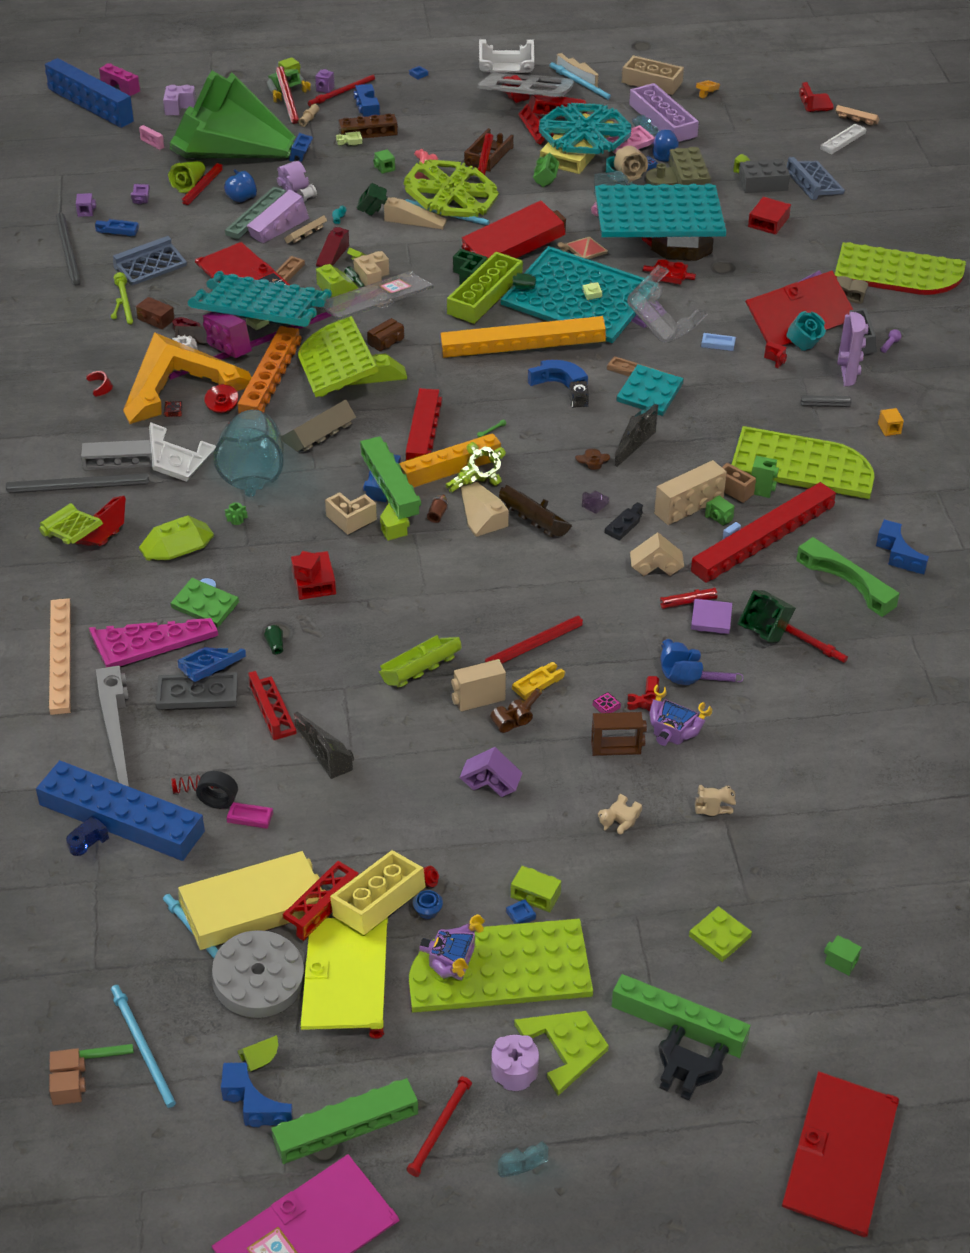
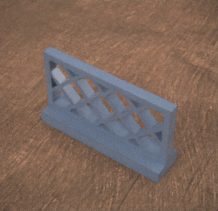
M794 157L788 158L786 167L790 176L812 200H817L818 195L844 194L845 190L818 161H797Z
M169 236L113 255L115 270L124 273L131 286L187 266L186 260L171 244ZM162 257L170 259L169 262L161 260ZM172 260H178L180 262L173 263ZM148 262L155 263V267L149 266ZM159 264H160V265H165V266H167V267H165V268H159L158 266H159ZM134 268H141L142 271H135ZM145 269L153 271L152 273H144ZM131 275H136L139 277L136 279H132Z

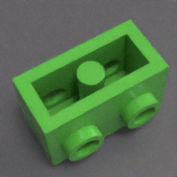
M549 152L546 156L540 157L537 160L536 168L534 169L533 178L542 187L547 184L550 185L554 181L560 163Z

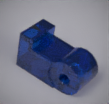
M91 816L68 834L66 841L69 852L73 856H81L97 841L102 843L107 841L109 835L107 827L96 817Z

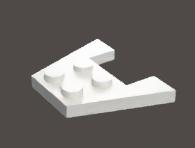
M150 422L152 466L155 471L187 482L216 451L217 446L204 441H200L197 452L163 441L167 429Z

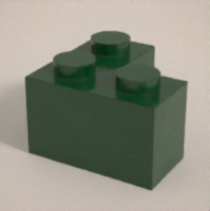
M459 249L453 256V273L459 274V285L470 277L488 257Z

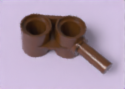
M536 688L525 702L521 699L513 701L508 706V711L504 706L495 708L491 712L490 717L499 731L506 733L514 728L528 724L533 718V714L530 711L531 706L542 694V691Z

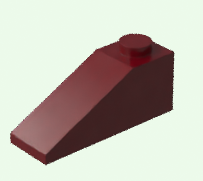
M334 227L331 230L318 257L316 267L328 264L333 266L349 247V230L341 227Z

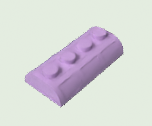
M850 312L849 315H845L837 365H841L844 386L855 384L857 375L861 374L859 361H863V351L861 350L866 346L864 334H868V324H865L864 317L856 312Z

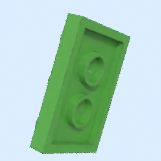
M191 578L170 604L171 608L196 619L211 618L218 628L237 606L239 598Z

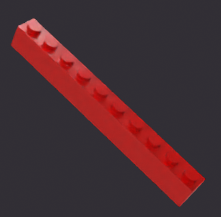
M819 482L694 556L691 563V572L705 583L717 578L720 574L729 571L735 565L742 563L745 559L757 554V552L770 546L775 541L782 539L783 536L795 531L803 524H807L810 520L820 516L828 509L833 508L836 492L822 482Z

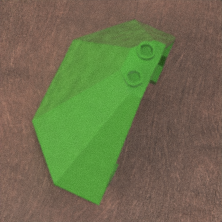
M212 70L205 81L194 108L189 106L185 111L178 129L170 142L169 149L184 158H288L296 136L232 72L227 79Z

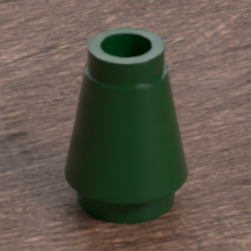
M277 625L267 627L264 637L272 653L275 655L281 654L284 651L283 630Z

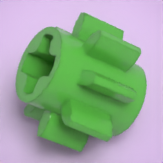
M240 503L230 504L229 509H225L227 522H231L233 525L242 524L244 519L248 518L246 506H242Z

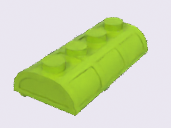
M438 635L380 665L382 670L379 671V674L388 685L402 687L408 683L407 679L411 677L415 679L424 675L423 671L427 668L429 670L435 669L440 666L438 662L442 660L446 662L455 658L454 654L462 648L460 638L448 637L439 639Z

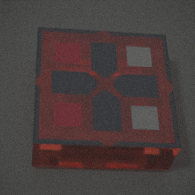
M165 401V417L182 416V401Z

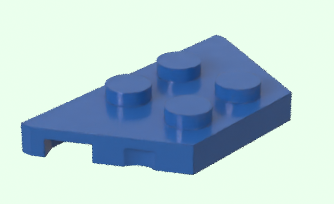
M204 647L179 659L178 668L193 682H196L246 657V650L239 649L235 653H228V648Z

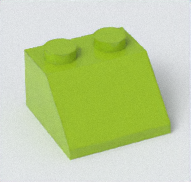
M331 264L316 268L317 285L323 291L325 289L331 290V300L359 291V287L344 272Z

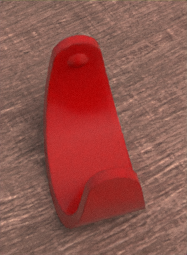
M94 371L86 376L88 381L104 380L102 385L93 391V395L96 397L109 393L113 388V384L103 371Z

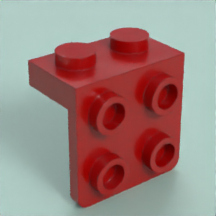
M802 82L799 96L806 111L833 110L834 106L828 94H813L808 82Z

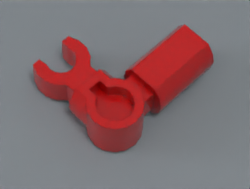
M648 676L646 678L645 695L628 694L629 702H627V707L629 710L637 708L651 710L653 699H656L654 688L656 685L659 686L660 682L657 676Z

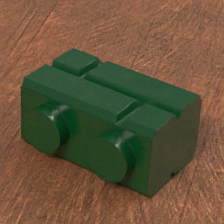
M371 183L360 196L357 210L365 211L366 214L371 216L376 211L379 212L381 205H384L387 201V190Z

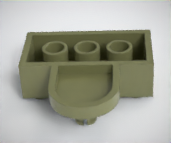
M699 147L670 149L669 167H666L664 163H658L657 168L651 169L646 173V183L651 185L711 184V177Z

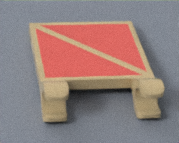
M591 237L566 244L562 242L557 244L560 247L559 250L566 252L569 249L574 255L586 259L608 253V250Z

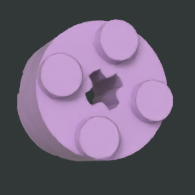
M299 161L278 167L279 177L277 178V183L284 190L288 191L290 189L297 193L298 189H305L309 185L308 177L305 178L304 175L306 172L305 168Z
M528 1035L499 1037L492 1049L491 1073L496 1083L499 1082L507 1090L520 1091L529 1087L534 1079L536 1080L538 1076L539 1052L533 1039Z

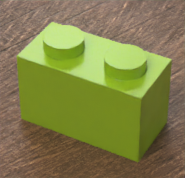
M521 866L511 883V898L518 901L526 899L529 905L550 913L561 894L562 880L538 872L533 868Z

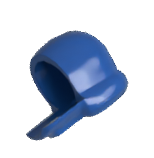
M664 129L655 135L653 156L658 161L669 162L670 149L679 147V141L674 132Z
M234 169L236 175L229 177L224 184L226 195L236 202H244L249 198H254L257 195V188L253 177L246 171L238 172Z

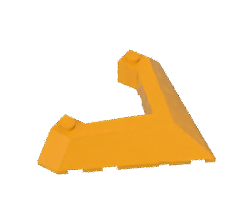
M154 332L123 412L129 424L162 415L161 400L158 394L164 388L168 376L174 369L188 371L191 375L200 378L203 376L210 378L219 385L232 386L236 391L246 389L252 376L249 371Z

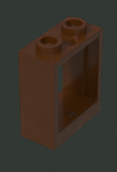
M642 712L593 713L591 731L592 756L640 755L642 746H645V734L643 732H647L646 720L642 719ZM635 729L634 736L602 737V730Z

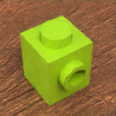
M291 57L278 62V67L282 66L284 70L298 69L300 74V63Z

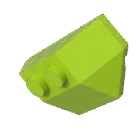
M386 353L373 354L372 357L379 372H376L371 377H364L358 382L348 385L407 379L405 367Z
M187 515L154 527L139 546V550L146 560H171L204 548L210 539L214 537V533L207 523Z

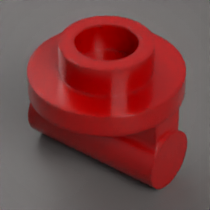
M426 866L423 868L425 887H435L439 880V874L433 866Z

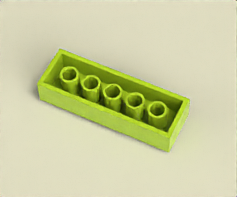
M495 252L447 297V314L475 324L513 286V276H516L517 273H523V261Z

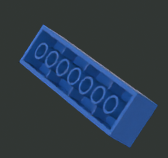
M59 58L45 64L49 90L120 128L134 122L130 95Z
M60 760L36 788L39 805L181 861L186 858L205 832L203 815Z

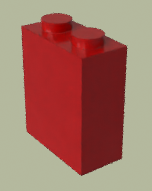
M762 197L749 214L748 227L776 235L790 217L791 204Z
M328 551L315 553L320 555L321 569L313 583L295 579L294 564L300 555L291 556L292 572L299 600L336 594L335 577Z

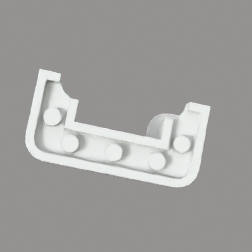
M479 39L480 70L482 72L498 73L531 72L534 69V40H527L525 46L520 45V51L493 50V45L489 46L486 40Z

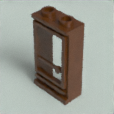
M488 128L464 152V163L466 166H473V168L478 169L481 157L479 154L482 152L486 133L491 134V129ZM499 133L497 141H492L491 150H494V153L490 152L489 154L491 156L488 159L486 171L491 172V169L510 149H513L514 135H510L503 142V134Z

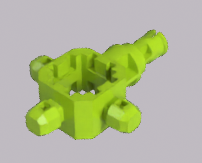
M471 442L466 447L469 454H472L467 466L460 470L457 477L445 484L447 489L450 488V493H453L462 485L472 484L476 480L484 482L488 478L493 486L499 485L502 480L499 474L496 473L501 466L500 459L506 454L505 450L502 447L494 451L490 447H483L478 450L479 447L476 443ZM485 454V456L489 457L491 463L494 464V468L483 474L482 472L480 473L479 468L474 464V460Z

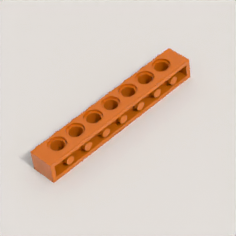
M279 327L238 402L239 418L259 420L261 414H264L265 407L270 403L277 384H280L281 377L285 374L287 365L291 363V358L295 355L297 346L301 344L298 328Z

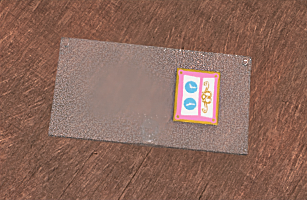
M407 271L406 273L329 298L323 307L318 308L323 309L338 320H342L377 307H389V304L395 303L394 301L432 289L434 285L413 274L412 271Z

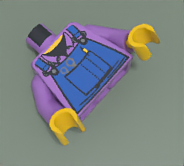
M656 685L654 688L656 699H653L650 710V721L654 727V734L657 736L656 741L663 746L667 745L669 741L678 745L684 740L697 736L706 721L704 718L712 714L711 706L708 707L707 711H703L706 704L704 702L700 703L698 707L699 715L698 712L666 699L662 702L661 699L667 694L666 688L664 687L663 693H657L659 686Z
M474 915L470 919V923L449 930L441 929L438 931L434 941L423 938L419 951L429 953V966L441 978L454 977L462 981L466 969L469 968L468 964L475 949V931L478 933L483 931L484 927L481 924L485 923V920L480 915Z

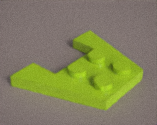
M586 1011L514 1020V1025L521 1036L528 1035L534 1038L545 1033L565 1064L547 1073V1079L558 1096L608 1051L609 1045Z

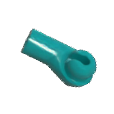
M340 206L333 211L334 224H339L341 222L340 218L346 215L347 208L345 206Z

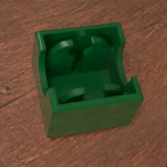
M753 590L737 624L745 629L759 633L760 637L768 642H780L796 608L765 590Z

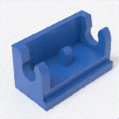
M299 133L291 148L289 161L293 162L295 156H299V162L301 163L313 137Z

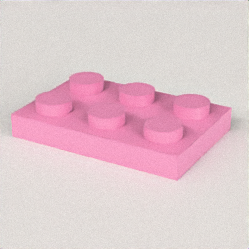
M640 125L631 128V137L612 152L616 154L618 149L626 146H634L637 149L648 147L653 144L655 137ZM610 136V137H607L606 139H607L609 142L614 143V142H615L617 139H619L620 137H618V136H617V137H611V136Z

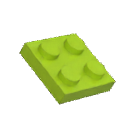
M719 906L689 931L690 938L722 962L751 938L752 935L751 930Z

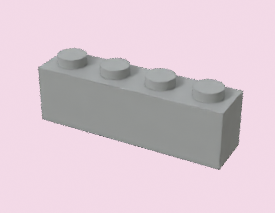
M150 440L82 443L81 458L83 470L153 467Z

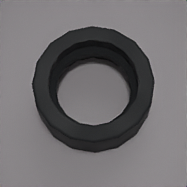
M208 771L202 774L196 788V795L199 800L205 805L217 809L230 807L238 792L236 781L230 775L220 771ZM208 786L220 788L226 793H217Z

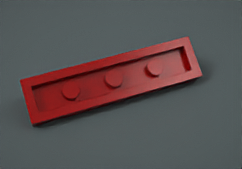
M526 104L518 115L535 141L541 145L545 140L539 132L540 119L543 117L541 114L532 113L529 104Z
M256 671L249 672L251 691L273 740L297 734L272 676L259 679ZM270 684V689L268 691L264 690L263 686ZM268 698H274L277 701L275 704H271ZM275 711L283 713L280 718L276 717ZM280 725L289 726L290 729L281 731Z
M337 861L283 913V919L297 927L296 937L304 941L332 913L330 896L359 875L358 872ZM337 870L346 874L344 877L334 878V873ZM332 884L333 888L331 890L320 891L322 885ZM318 897L319 899L316 904H306L309 898ZM297 911H305V915L300 920L292 915Z

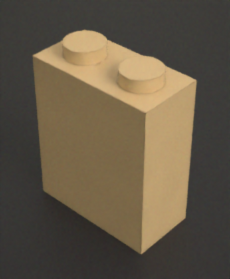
M499 659L454 670V679L451 680L454 689L452 700L454 705H458L460 712L505 700L506 672Z

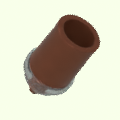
M439 495L432 499L427 514L429 521L433 523L440 522L443 514L449 507L446 495Z

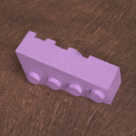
M289 189L247 225L251 237L261 243H265L309 219L303 197Z

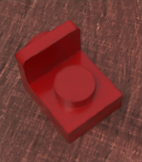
M768 341L765 346L764 358L775 361V368H779L787 360L786 347Z

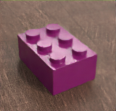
M214 311L202 315L203 327L207 334L206 340L210 346L234 358L252 351L245 320L231 314Z

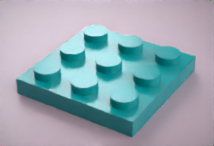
M637 364L617 395V402L663 416L681 388L684 378Z

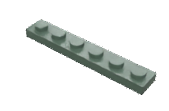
M277 187L270 189L225 229V235L239 239L248 231L247 225L287 191Z

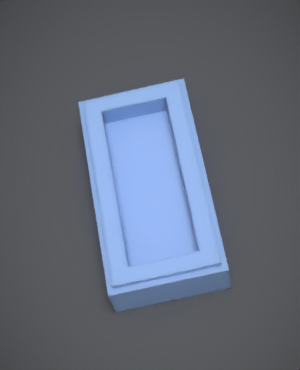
M703 333L701 347L734 351L736 337Z

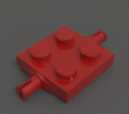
M662 259L657 260L656 265L653 267L643 266V272H650L652 280L682 284V281L685 279L695 280L696 274L687 273L688 265L682 262L675 263Z

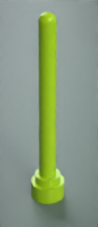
M119 272L114 275V283L119 286L126 320L131 325L133 324V318L125 288L127 278L124 273Z

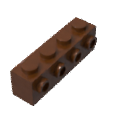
M387 113L385 115L338 119L339 134L341 135L359 131L362 139L398 135L395 114Z

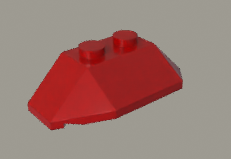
M125 496L112 498L93 516L101 519L103 524L75 543L87 546H101L108 541L107 538L119 532V527L124 524Z

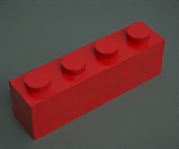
M531 94L529 107L532 113L547 115L559 106L561 108V105L567 107L568 103H587L583 99Z

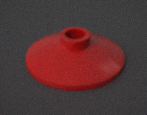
M225 384L210 388L204 398L207 408L218 413L233 409L239 399L236 389Z

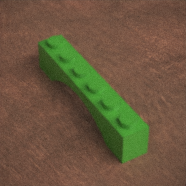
M812 537L798 547L796 561L810 570L831 573L848 581L863 595L867 607L881 617L897 607L899 592L819 540Z

